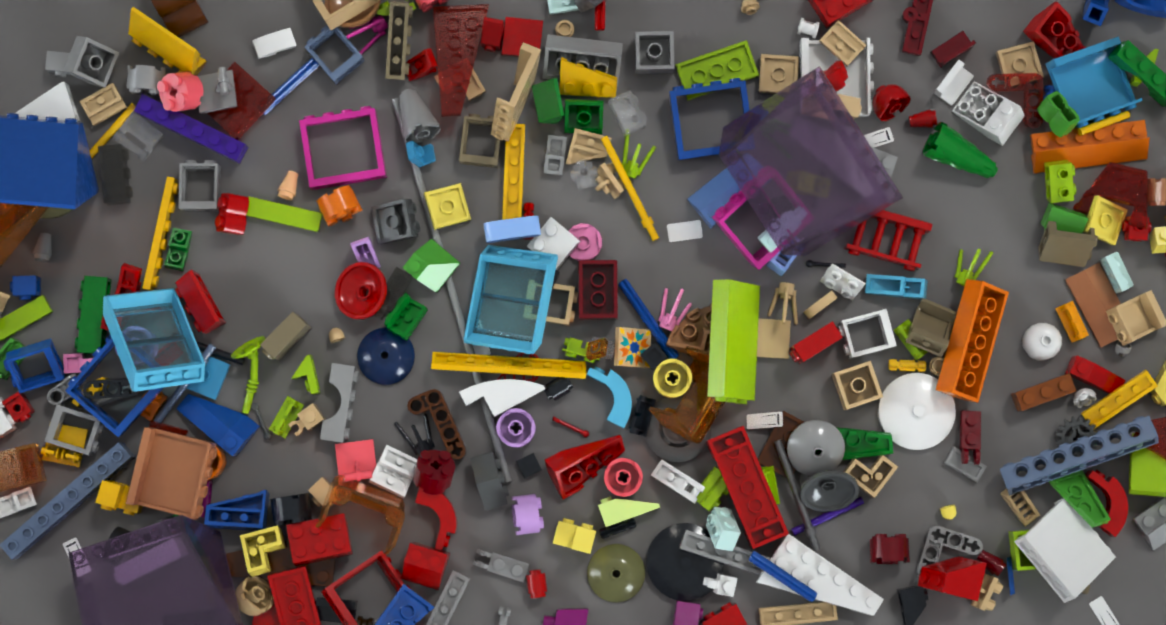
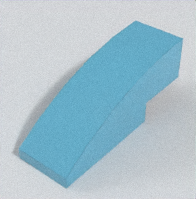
M867 274L865 293L900 298L926 299L928 281L926 279L906 278L904 276Z

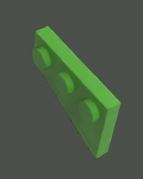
M1083 470L1049 482L1092 528L1107 524L1111 520Z

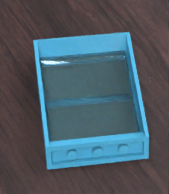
M488 245L479 257L464 343L534 354L542 344L558 255Z
M174 288L103 297V316L133 392L204 382L205 362Z

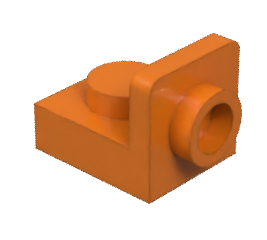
M160 392L141 413V416L150 422L153 421L161 405L168 397Z

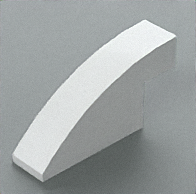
M503 379L470 386L459 391V395L465 406L484 398L493 417H496L544 391L545 387L544 385L525 380Z

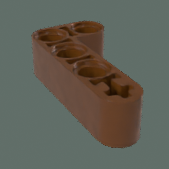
M431 389L412 397L407 404L408 410L416 415L430 410L444 445L451 454V458L456 460L464 458L466 447L443 394L436 389ZM432 393H438L440 398L437 403L430 402L429 397ZM418 400L421 402L422 407L419 411H414L412 403ZM441 410L447 413V418L444 421L437 419V413ZM448 428H452L455 431V435L451 439H447L444 434ZM459 439V442L455 443L458 448H462L460 456L452 453L455 448L453 444L449 446L448 442H454Z

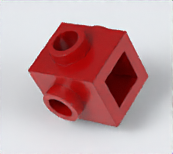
M1132 213V216L1125 217V220L1122 222L1123 240L1147 241L1148 234H1150L1152 224L1149 222L1150 217H1143L1144 214Z

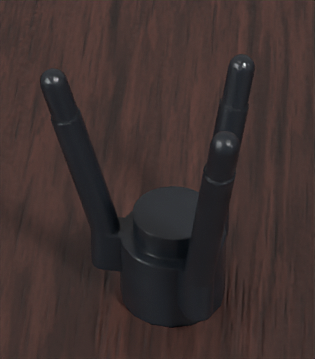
M427 414L423 416L428 442L426 439L422 441L415 425L411 426L418 441L416 446L397 422L394 423L413 449L415 455L419 456L422 451L433 450L432 448L435 447L432 441Z

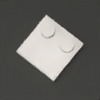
M550 217L540 229L541 235L534 237L527 247L536 252L557 254L556 270H558L581 241L554 218Z

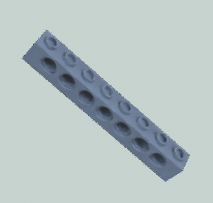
M1140 416L1135 418L1133 422L1127 424L1120 423L1113 429L1100 430L1096 435L1090 437L1083 436L1071 444L1064 443L1054 450H1044L1040 455L1024 457L1017 463H1007L1003 468H1000V473L1010 496L1159 443L1158 434L1150 416ZM1131 432H1138L1139 436L1131 437L1129 434ZM1114 438H1118L1121 440L1117 444H1113L1110 442ZM1094 445L1102 446L1100 450L1092 449ZM1077 451L1083 453V455L1080 457L1073 456V454ZM1057 458L1064 459V462L1061 464H1057L1054 461ZM1041 464L1046 466L1043 470L1036 469ZM1020 471L1027 472L1024 477H1019L1017 474Z
M118 442L0 544L1 548L12 560L20 558L99 490L102 480H110L136 456L125 443Z

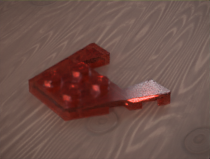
M1110 162L1096 178L1093 186L1083 194V198L1073 207L1074 211L1088 215L1094 196L1134 206L1129 219V225L1147 229L1148 172Z

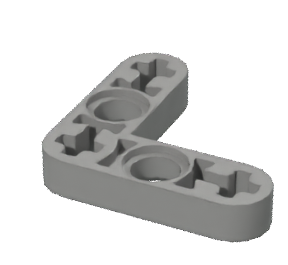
M932 526L928 529L916 567V575L919 578L921 568L926 566V563H922L923 559L933 562V564L938 562L943 546L970 555H977L983 549L982 542L978 538L941 526ZM938 529V532L942 535H946V531L949 532L945 543H943L944 539L940 537L934 540V536L931 535L932 531L936 532ZM952 535H957L960 538V543L957 546H953L950 543ZM964 537L967 538L965 541L967 543L976 541L975 545L978 546V549H974L973 552L971 547L964 546V549H961L964 544ZM930 547L936 551L935 557L931 559L925 554L926 550Z

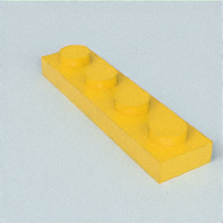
M1145 369L1081 414L1085 420L1087 418L1090 420L1089 425L1094 423L1096 425L1095 428H1097L1158 387V385Z

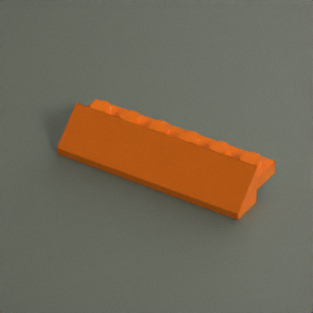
M1145 120L1114 123L1081 136L1078 134V128L1073 129L1069 134L1061 138L1055 135L1053 131L1031 134L1034 174L1044 173L1045 162L1061 160L1070 161L1075 169L1146 160L1148 158L1150 137H1147Z

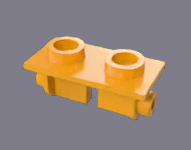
M1073 300L1055 308L1071 343L1089 336Z

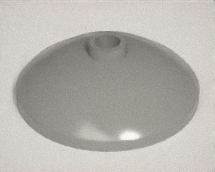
M810 420L800 424L793 430L787 442V455L792 466L798 472L807 476H812L822 471L835 470L841 463L845 453V442L842 434L833 424L824 420ZM820 449L821 453L816 455L815 451Z

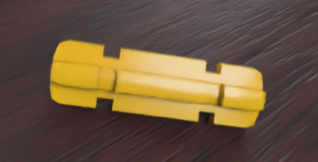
M890 359L888 369L891 371L899 369V371L915 372L917 370V372H925L926 361L918 360V362H915V360L897 361V359Z

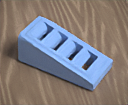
M797 237L790 241L797 249H794L789 244L783 247L790 251L792 255L782 248L766 264L767 267L779 276L786 272L805 245ZM779 254L782 255V256H783L784 258H786L788 261L786 262L784 259H782V258H781L780 256H778V255H779Z

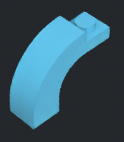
M596 366L594 369L589 368L586 375L606 385L613 394L614 405L607 420L624 429L632 408L631 394L627 384L613 370H610L608 376L604 375L605 371Z

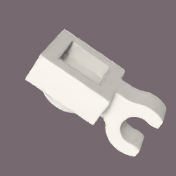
M717 573L716 579L704 577L702 585L713 588L715 594L733 597L738 578Z

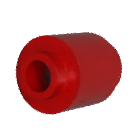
M541 569L529 571L530 574L526 575L528 594H530L531 598L546 597L547 584L545 573H541Z

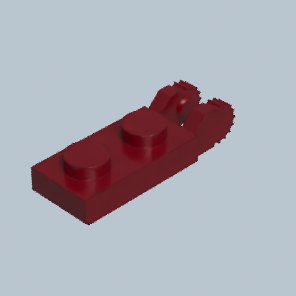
M960 411L962 464H967L969 461L968 450H973L974 465L980 464L981 411Z

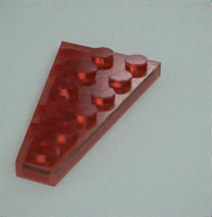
M489 4L433 7L442 117L461 116L482 36L484 17H487Z

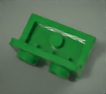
M405 293L397 300L393 311L388 313L384 324L390 332L407 341L428 309Z

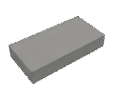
M953 446L943 463L978 483L987 466L981 462L979 465H974L973 457L969 456L967 464H962L961 450Z

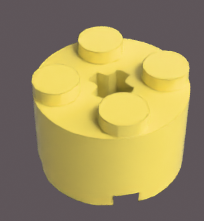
M677 359L664 360L656 367L653 373V385L656 391L667 398L682 396L690 388L692 382L690 368L684 362ZM670 374L677 376L674 384L667 380Z

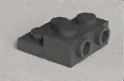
M401 199L371 207L378 244L382 245L418 237L420 224L415 220L414 213L417 212V207L412 202V199Z

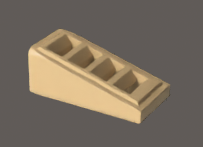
M1007 489L1000 493L1025 527L1040 516L1025 491L1015 493L1014 496H1009ZM1019 498H1022V500H1020L1018 503H1014ZM1027 504L1026 507H1024L1021 511H1019V508H1021L1023 505ZM1031 510L1032 512L1024 518L1023 515Z

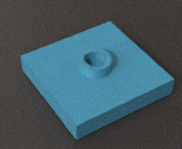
M209 357V361L205 366L204 382L191 383L186 389L217 400L231 364Z

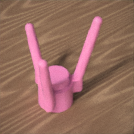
M683 288L680 289L671 313H666V315L668 289H664L658 321H660L659 326L666 330L673 331L675 325L680 324L692 306V303H689L676 320L677 317L674 314L682 298Z

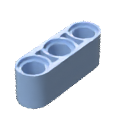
M539 216L505 219L483 224L486 243L541 235Z

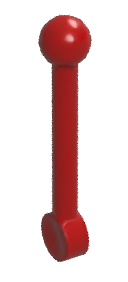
M553 416V421L582 434L584 438L589 436V431H583Z

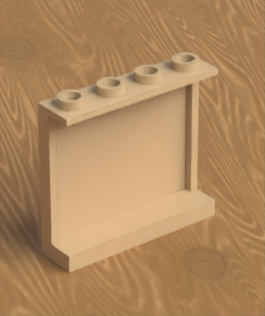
M524 42L520 48L514 80L516 88L509 102L501 98L496 100L491 135L498 140L509 141L532 91V85L535 83L541 49Z

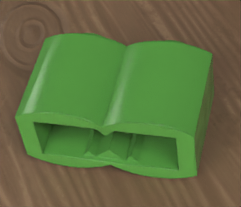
M1058 91L1047 95L1037 108L1040 116L1049 123L1053 133L1060 138L1069 134L1080 121L1076 111L1068 106L1067 100Z

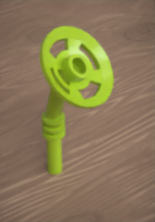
M264 336L256 337L244 343L231 354L232 359L244 357L251 359L250 379H248L249 383L246 385L248 388L245 389L247 393L242 413L249 414L254 393L258 389L259 353L257 350L266 339Z

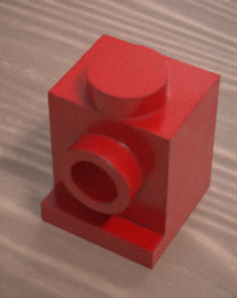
M16 392L2 401L15 422L21 421L23 423L29 420L31 414L35 412L24 393ZM17 405H20L21 407L19 412H17L15 409Z

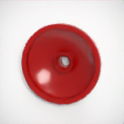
M357 262L348 266L340 274L335 286V300L340 311L350 318L359 320L369 318L378 312L385 301L387 284L383 273L378 267L367 262Z

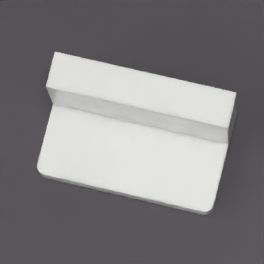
M960 60L954 64L933 92L950 106L955 103L974 77L963 68L965 64Z

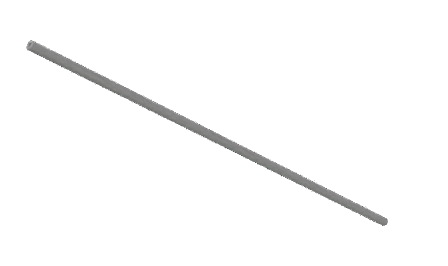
M394 98L392 102L403 136L399 98ZM410 161L432 238L443 247L438 229L434 230L424 197V192L427 191L420 167ZM450 276L446 281V286L464 343L466 323L452 276ZM464 343L466 354H474L472 344ZM472 372L475 384L483 383L480 372ZM481 398V405L496 456L501 464L504 483L512 481L500 438L497 434L493 415L484 398Z

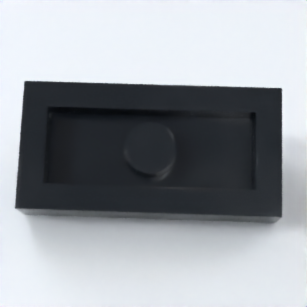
M317 597L316 606H318L320 621L342 623L325 597ZM341 599L353 618L356 619L358 601Z

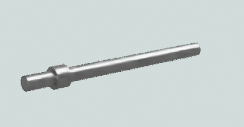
M781 439L774 441L805 526V535L809 537L813 551L820 550L821 548L816 537V528L812 526L805 504L801 500L800 490Z

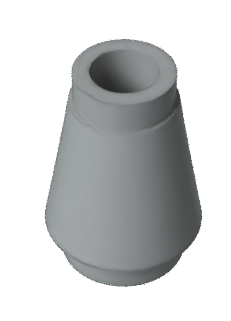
M40 233L32 253L34 260L49 262V259L52 258L51 234Z

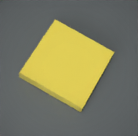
M461 183L424 192L434 230L471 220Z
M1094 196L1087 216L1089 219L1083 232L1088 234L1090 227L1094 228L1095 235L1098 236L1099 240L1110 245H1116L1122 228V222L1128 210L1100 196Z

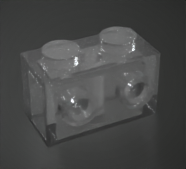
M631 90L609 100L608 104L624 137L646 127V122L648 121L644 111H640L638 107L639 100L636 94H632Z

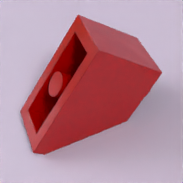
M484 17L481 46L485 51H500L504 34L503 20Z

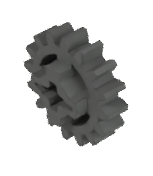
M1071 416L1070 422L1065 419V425H1059L1061 432H1056V435L1060 438L1056 442L1059 444L1076 442V431L1081 435L1079 438L1096 435L1098 431L1093 430L1096 425L1094 423L1089 425L1090 420L1088 418L1083 421L1082 416H1079L1078 420ZM1079 425L1087 427L1088 430H1081ZM1071 427L1070 432L1065 435L1066 431ZM1077 451L1073 454V456L1077 457V454H1080V456L1083 455V453L1080 451Z

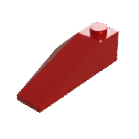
M1058 2L1052 3L1037 14L1023 30L1038 47L1054 59L1086 48L1079 38L1078 30H1075L1071 22L1070 14Z

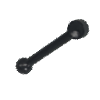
M812 260L806 261L807 267H830L832 264L823 262H813ZM833 263L839 268H846L845 263Z

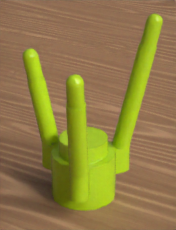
M626 132L622 165L628 177L636 179L637 175H641L642 169L656 147L653 146L639 166L636 160L641 143H638L632 161L628 160L627 162L630 133Z
M960 249L957 271L954 276L957 278L956 283L965 286L966 279L976 280L990 260L993 252H989L974 274L972 271L981 249H977L969 269H963L962 272L963 250Z

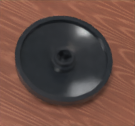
M679 523L663 529L656 535L647 552L646 566L652 583L662 594L674 600L692 601L704 597L713 590V588L702 585L704 577L716 579L717 573L722 574L724 564L679 549L684 530L710 537L709 532L701 526Z

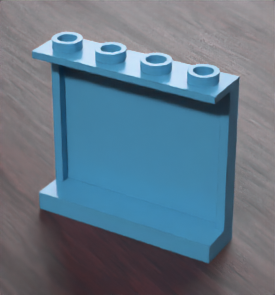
M1119 36L1045 63L1055 91H1058L1065 97L1068 106L1073 108L1080 118L1077 128L1089 125L1088 121L1092 119L1093 122L1103 120L1106 114H1109L1110 117L1121 113L1120 109L1125 108L1128 111L1136 108V103L1143 101L1142 98L1135 99L1125 71L1121 70L1108 58L1115 47L1121 44Z

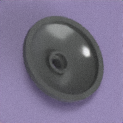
M827 470L812 475L803 483L800 490L802 502L808 508L820 512H832L843 509L852 504L859 494V486L856 479L850 474L838 470Z

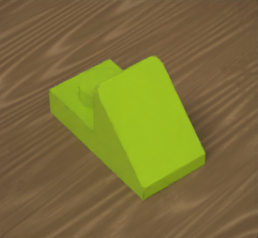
M306 355L292 379L307 377L308 380H305L307 391H310L313 395L319 394L321 392L313 356Z

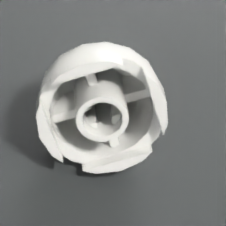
M1037 323L1025 331L1022 338V346L1030 358L1037 361H1046L1054 358L1059 353L1062 346V336L1055 326L1048 323Z

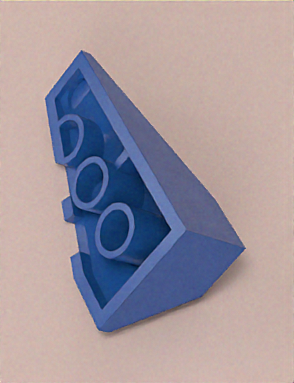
M188 394L176 408L231 456H237L260 428L246 414Z

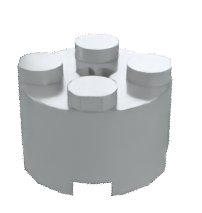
M128 65L126 89H129L131 94L142 95L143 91H149L150 95L159 96L157 84L166 75V68L161 67V71L155 69V66L135 65V69H133L131 65Z

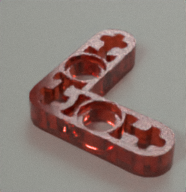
M1037 73L992 74L987 78V87L992 91H1024V124L1033 129L1041 126L1043 118L1038 112L1034 111V117L1037 118L1034 125H1032V122H1029V118L1033 116V112L1029 111V109H1037L1043 101V78ZM1016 76L1020 82L1017 87L1013 88L1010 85V80ZM1033 76L1034 79L1038 80V83L1034 84V90H1038V93L1029 92V89L1033 90V84L1029 83L1030 80H1033ZM995 77H997V80L1005 81V84H997V88H995V85H992V81H995ZM1033 95L1038 98V103L1035 106L1029 104V98Z

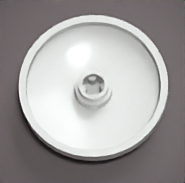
M910 373L896 378L884 389L882 393L883 398H880L878 403V419L882 430L891 433L892 441L895 444L906 449L922 450L939 444L950 433L955 421V403L952 396L936 390L937 378L923 373Z

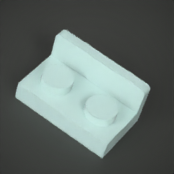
M1118 252L1099 259L1116 294L1134 285Z

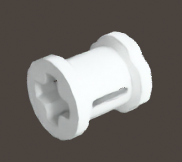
M801 18L797 34L803 33L816 38L820 22L813 23Z

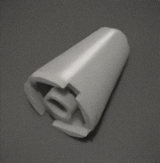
M404 90L399 96L404 139L406 142L414 141L418 144L423 142V138L428 137L429 140L434 138L441 131L438 121L416 90Z

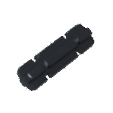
M630 518L625 522L622 521L610 525L608 528H601L599 533L601 538L605 539L609 535L619 534L627 531L626 529L635 528L637 525L635 519Z

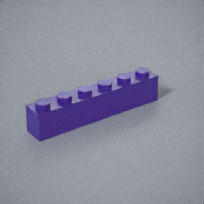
M144 94L141 95L134 109V112L238 164L241 163L248 149L246 144L179 111L165 110L162 103Z

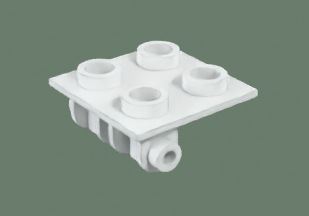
M833 263L827 268L820 280L826 287L837 291L844 298L852 301L866 284Z

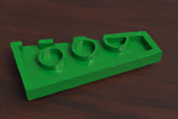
M836 427L842 434L845 442V453L842 460L894 454L891 433ZM820 449L815 451L816 455L821 453Z

